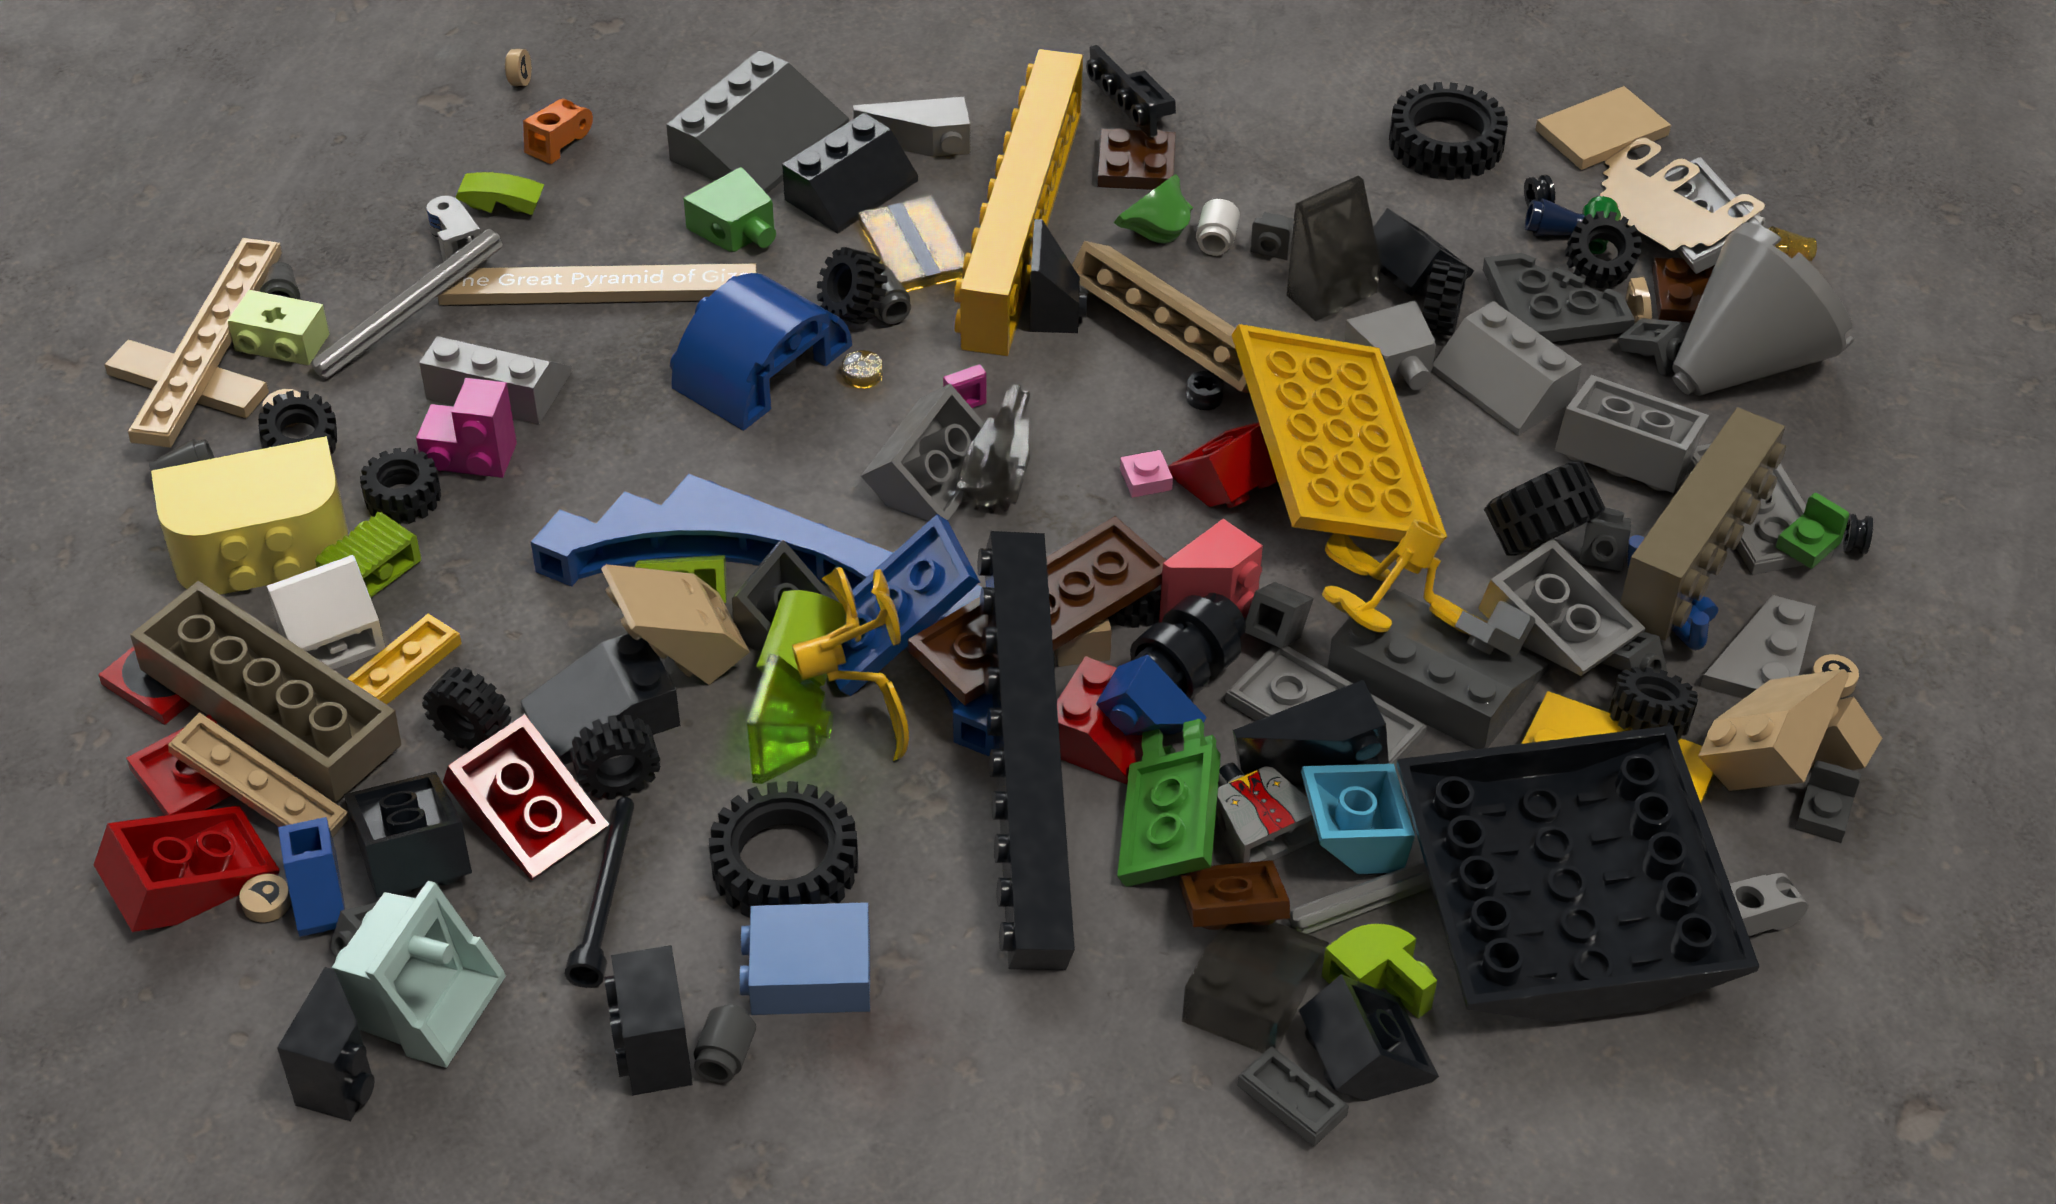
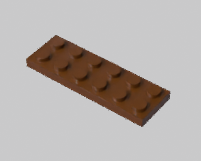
M1116 516L1046 557L1053 651L1162 585L1163 562L1166 559ZM980 597L908 639V652L964 705L985 694L986 667H991L990 655L983 654L982 633L983 628L988 627V615H981Z

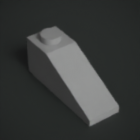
M964 96L853 105L854 118L865 113L892 130L904 151L932 157L970 154V122Z

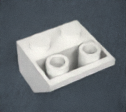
M353 555L267 586L279 634L330 668H339L379 653L385 648L378 616Z

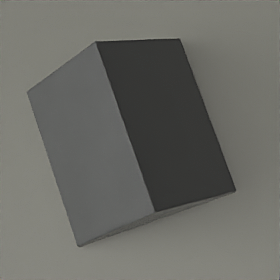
M784 540L779 541L732 597L734 623L745 644L761 652L783 591H810L836 600Z

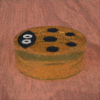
M866 350L854 351L848 354L842 361L844 381L856 388H869L878 384L883 377L882 359L876 353Z

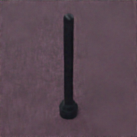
M621 797L616 802L582 944L578 945L568 956L564 974L570 983L578 987L594 988L599 986L604 980L607 959L604 956L601 945L634 811V802L629 797Z

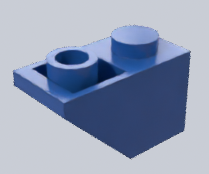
M327 817L278 827L283 864L299 937L336 929L340 911L346 909L337 854Z

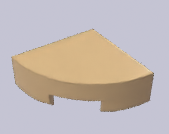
M1631 278L1625 301L1635 319V324L1641 318L1652 319V309L1645 278Z

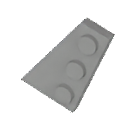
M1772 595L1706 671L1700 687L1745 698L1769 680L1799 676L1816 606Z

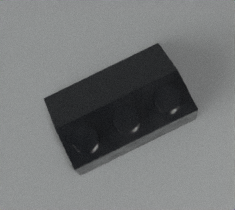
M862 113L782 164L784 200L836 233H840L918 182V174L892 130L865 113Z

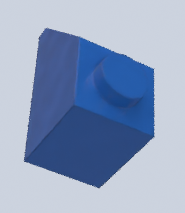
M1149 655L1118 666L1096 702V705L1106 714L1112 724L1119 728L1124 735H1142L1144 732L1159 729L1163 735H1173L1183 731L1184 722L1200 718L1204 723L1207 718Z

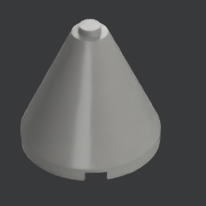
M1750 222L1742 223L1727 236L1673 364L1675 375L1672 379L1676 386L1687 395L1694 393L1701 396L1840 355L1854 341L1852 336L1847 339L1845 337V334L1853 327L1849 314L1825 278L1800 252L1793 258H1790L1787 254L1776 248L1775 245L1782 240L1781 237L1761 225Z

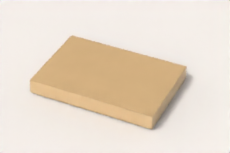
M1623 86L1538 119L1536 131L1579 169L1583 170L1606 161L1639 138H1648L1651 141H1656L1668 136L1671 124ZM1643 145L1635 146V147H1633L1632 149H1630L1629 151H1631V150H1633V149H1636V148H1638V147H1641V146H1643Z

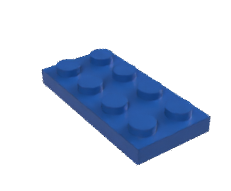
M936 514L875 569L882 570L889 587L890 598L896 607L900 624V644L893 646L886 624L862 634L861 641L856 642L855 638L842 643L846 663L838 665V670L878 673L908 646L909 638L931 626L980 583L948 520ZM874 571L852 590L860 626L876 619L881 610L876 596L871 593ZM846 679L835 680L839 690L850 696L868 682Z

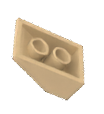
M1845 669L1767 681L1713 721L1698 757L1729 791L1804 783L1849 674Z

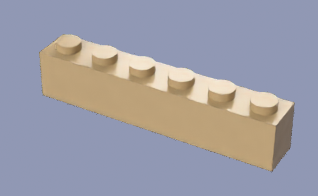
M1088 241L1083 242L1072 264L1080 277L1081 286L1239 391L1250 393L1231 336L1236 329L1235 327L1112 247Z

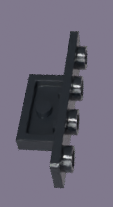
M1098 45L1090 46V59L1086 63L1090 80L1094 81L1103 90L1104 94L1109 96L1118 105L1119 109L1128 115L1135 126L1139 127L1149 138L1157 136V121L1163 116L1176 114L1175 99L1145 70L1126 74Z

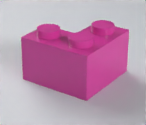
M465 378L454 407L431 404L416 437L419 453L422 451L427 454L428 459L432 458L438 471L503 478L517 444L507 382Z

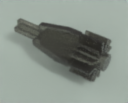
M1012 385L1011 390H1006L997 417L987 419L964 457L957 478L956 491H964L963 502L974 498L976 501L974 509L977 511L981 505L988 506L989 513L994 514L998 504L1006 512L1009 509L1010 503H1017L1024 481L1023 476L1030 460L1029 419H1023L1030 399L1029 391H1022L1021 385Z

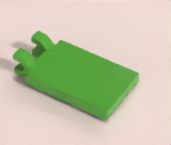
M1200 718L1184 722V749L1180 752L1175 753L1172 745L1163 747V733L1159 729L1142 733V761L1129 765L1117 877L1126 887L1211 868L1221 754L1216 748L1217 740L1213 735L1204 737V723Z

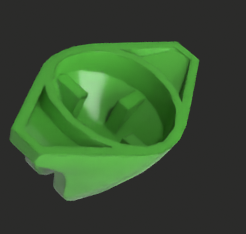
M1175 174L1121 213L1114 221V224L1121 228L1133 230L1151 241L1170 243L1176 240L1189 224L1193 207L1183 197L1180 189V179Z

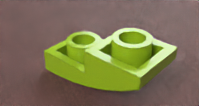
M467 173L455 198L466 203L471 208L482 209L492 213L497 201L513 211L533 215L545 184L504 173Z

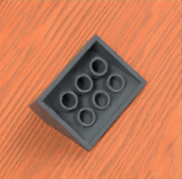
M758 50L666 124L669 156L671 161L714 181L742 167L768 194L783 181L782 164L848 123L849 118L789 62Z
M1396 589L1386 593L1376 608H1374L1392 620V625L1387 632L1369 630L1349 617L1332 637L1328 669L1351 683L1364 680L1372 695L1403 713L1475 749L1488 748L1549 668L1548 663L1522 650L1514 658L1497 648H1494L1491 655L1466 643L1470 635L1455 629L1438 618L1429 610V605Z

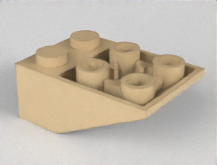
M607 564L601 568L609 584L606 588V593L624 615L621 618V623L625 630L635 640L645 639L661 658L665 659L669 656L673 659L686 676L691 677L694 674L710 685L750 653L719 592L695 574Z

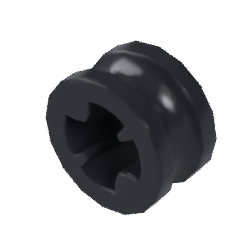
M1541 175L1538 180L1535 177L1526 178L1524 196L1527 206H1529L1532 200L1540 201L1542 198L1555 203V188L1549 175Z
M1198 371L1190 375L1187 380L1188 390L1186 392V400L1189 405L1199 410H1211L1218 407L1223 399V380L1211 371Z
M1849 514L1843 539L1844 551L1851 552L1853 548H1858L1860 553H1868L1873 533L1872 516H1865L1863 520H1860L1856 514Z

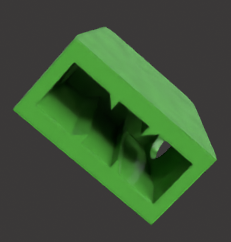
M742 167L683 198L686 228L729 252H736L752 242L761 248H766L772 244L776 237L772 200Z

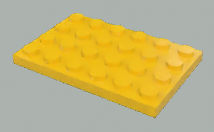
M1238 324L1231 336L1292 527L1400 542L1402 537H1405L1413 520H1420L1441 531L1445 535V540L1447 534L1380 348Z

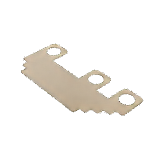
M1648 138L1635 140L1605 161V164L1610 166V168L1603 172L1604 175L1608 176V179L1602 182L1606 190L1600 193V196L1609 197L1618 204V209L1621 213L1620 220L1623 216L1629 219L1627 223L1629 226L1635 225L1639 232L1671 251L1676 250L1682 245H1686L1689 248L1699 243L1712 246L1739 225L1761 212L1765 207L1762 201L1753 196L1741 194L1712 213L1678 194L1674 190L1696 176L1700 171L1697 165L1686 159L1674 160L1651 177L1636 170V168L1661 151V146ZM1635 146H1650L1649 154L1641 159L1631 160L1627 157L1628 151ZM1686 166L1689 169V173L1678 181H1668L1665 179L1666 172L1673 167ZM1747 201L1753 204L1752 211L1743 217L1735 218L1728 214L1729 209L1736 203Z

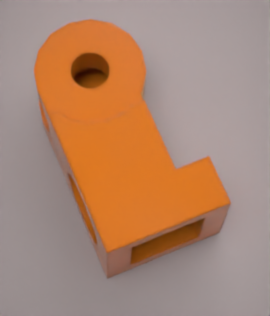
M562 98L523 120L524 153L546 163H554L560 159L561 148L574 141V139H582L588 134L593 122L592 112L590 109L579 107L573 102Z

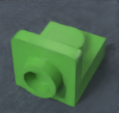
M1813 493L1808 498L1804 514L1778 536L1776 548L1812 569L1841 543L1849 519V512L1820 494Z

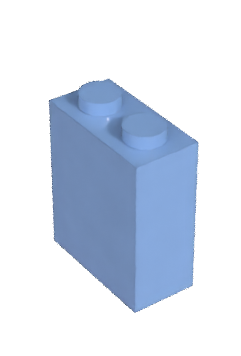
M868 903L751 906L750 925L741 926L742 955H749V965L740 966V995L750 996L751 1015L870 1012V928Z

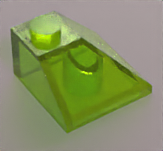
M769 654L747 721L752 783L763 784L816 757L822 738L829 739L833 725V712L826 711L825 691L809 679L802 681L797 669L779 655Z

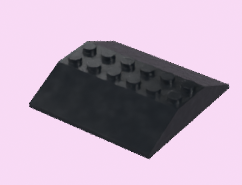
M1672 725L1397 759L1396 765L1467 1010L1551 1022L1645 1011L1658 1008L1758 971V960Z

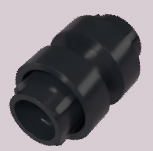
M1209 593L1205 597L1187 596L1164 615L1162 622L1152 625L1132 643L1130 649L1131 661L1149 655L1191 700L1207 686L1210 677L1218 676L1239 657L1241 653L1240 637L1246 631L1245 619L1239 608L1223 595Z

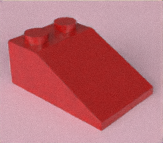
M525 714L449 764L443 779V783L467 815L531 880L609 826L608 822Z
M240 805L107 823L94 862V867L132 932L178 925L240 895L241 888L251 878L262 874L278 876L280 871Z

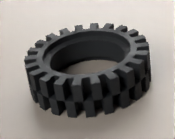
M1434 82L1433 90H1430L1427 84L1419 85L1418 92L1413 88L1406 91V97L1401 95L1397 99V104L1393 106L1389 133L1390 150H1394V156L1397 160L1403 158L1402 165L1409 168L1416 164L1415 172L1422 175L1426 169L1431 170L1430 178L1438 179L1439 172L1446 173V180H1454L1455 173H1460L1462 180L1469 179L1471 177V170L1477 176L1484 174L1485 168L1488 170L1493 169L1495 163L1499 162L1502 158L1508 127V117L1505 116V109L1503 106L1498 107L1499 101L1494 97L1487 100L1488 93L1482 90L1474 95V87L1466 85L1463 91L1457 90L1458 83L1450 82L1449 89H1443L1442 82ZM1449 119L1468 124L1478 130L1481 135L1474 140L1449 143L1429 138L1420 133L1415 126L1424 121Z
M787 781V792H778L777 782L767 783V795L762 796L757 786L747 790L748 803L737 795L731 800L732 811L725 807L721 809L718 813L719 823L713 822L711 838H709L712 876L720 896L725 894L726 903L733 909L740 904L742 915L750 918L751 906L830 904V898L840 903L845 898V888L851 890L855 882L854 873H858L859 866L855 821L852 815L848 816L847 807L842 801L835 805L834 795L830 792L825 791L818 799L817 786L807 784L804 793L800 794L798 792V782ZM791 824L806 827L821 836L827 844L828 851L819 866L810 873L795 879L773 880L764 878L748 869L740 857L744 845L754 834L775 825Z

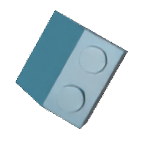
M1394 764L1302 767L1301 774L1319 842L1322 847L1357 874L1391 873L1406 866L1415 834Z

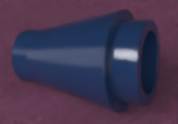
M1544 198L1540 201L1532 200L1526 213L1525 230L1532 231L1534 236H1571L1576 224L1579 221L1582 222L1585 215L1573 212Z

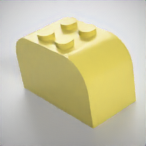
M327 436L151 471L160 525L179 583L186 589L200 581L221 595L270 585L317 568L315 562L317 555H320L327 546L336 545L338 540L342 541L344 535L349 536Z

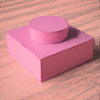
M1161 450L1120 458V470L1132 498L1172 490L1173 477Z

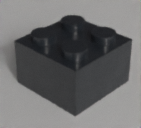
M672 945L611 955L614 975L604 977L619 1077H630L632 1096L693 1085Z

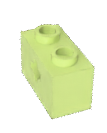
M248 290L227 320L235 351L304 365H310L312 359L330 335L323 304Z

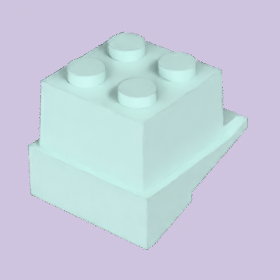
M431 881L426 882L416 898L384 892L373 909L366 913L361 926L348 945L338 953L332 966L356 1018L359 1030L401 1044L407 1057L445 1068L448 1067L506 977L504 970L480 937L473 936L438 885Z

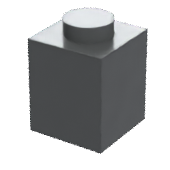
M1277 582L1256 590L1245 621V633L1279 648H1284L1301 638L1314 598Z

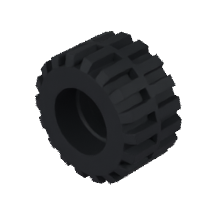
M1571 461L1497 496L1484 508L1506 556H1517L1531 550L1552 538L1554 539L1599 517L1605 510L1602 499L1583 461Z

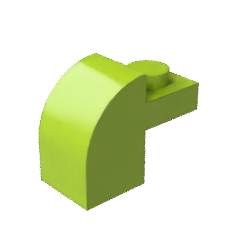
M1387 924L1362 925L1348 931L1325 947L1321 977L1329 984L1342 974L1379 990L1385 988L1390 994L1399 997L1403 1006L1417 1019L1432 1009L1437 979L1433 976L1429 967L1413 958L1417 938L1401 928Z

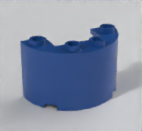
M748 273L733 276L709 297L702 298L697 304L695 315L689 322L678 349L670 361L672 389L744 431L771 410L769 379L812 345L814 360L827 366L852 346L851 334L848 326L840 317L763 274Z

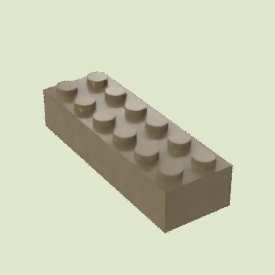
M1737 407L1636 549L1630 560L1620 604L1646 628L1644 632L1657 635L1660 639L1666 641L1675 626L1682 628L1685 625L1692 609L1691 602L1693 599L1698 602L1701 601L1708 588L1710 574L1716 576L1719 574L1727 557L1726 550L1728 548L1736 549L1744 532L1743 525L1745 523L1751 525L1754 522L1761 506V498L1768 500L1774 491L1778 477L1772 475L1773 469L1778 468L1786 451V445L1781 444L1785 429L1784 425Z
M200 581L190 586L130 634L139 667L143 672L205 714H210L215 721L334 802L342 798L344 794L350 791L402 745L394 709Z

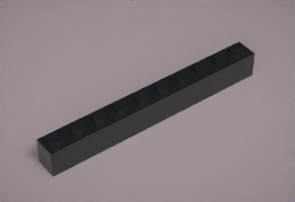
M991 531L986 549H979L977 569L978 575L985 576L986 587H982L980 592L981 615H988V627H984L982 633L983 654L990 655L991 666L985 669L984 690L986 695H992L993 708L989 707L987 712L988 736H995V749H991L989 756L990 777H997L998 791H993L991 804L993 820H1000V834H996L994 840L995 863H1002L1003 878L999 877L997 881L996 898L998 907H1005L1006 922H1001L999 947L1000 951L1008 952V969L1066 970L1075 951L1045 533Z

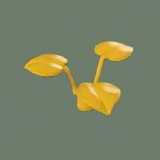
M1413 520L1405 537H1402L1398 546L1381 563L1360 549L1348 535L1334 533L1328 539L1325 545V552L1332 560L1354 573L1364 576L1369 575L1377 580L1384 581L1373 598L1366 603L1353 593L1340 587H1325L1322 596L1355 622L1375 632H1387L1392 625V620L1374 608L1379 604L1403 568L1419 574L1422 568H1428L1423 598L1431 604L1429 610L1450 626L1468 634L1455 627L1462 611L1465 610L1433 592L1436 569L1441 562L1440 559L1434 556L1445 538V535L1437 528L1426 522ZM1396 560L1397 564L1392 571L1387 569Z
M841 567L835 568L830 574L824 576L822 580L829 586L838 601L843 605L846 613V624L828 635L792 645L795 662L802 681L827 674L829 682L837 679L875 682L882 691L896 737V751L893 761L901 759L907 751L909 728L903 705L892 681L889 682L883 673L838 670V665L846 663L842 643L855 638L856 642L861 641L862 634L886 624L893 646L899 645L901 634L897 610L890 598L885 576L881 569H877L873 573L871 593L876 596L881 610L876 619L860 626L851 585Z

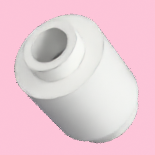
M1213 199L1203 206L1196 239L1200 249L1206 254L1213 256L1222 255L1232 247L1240 218V212L1232 202L1225 199Z

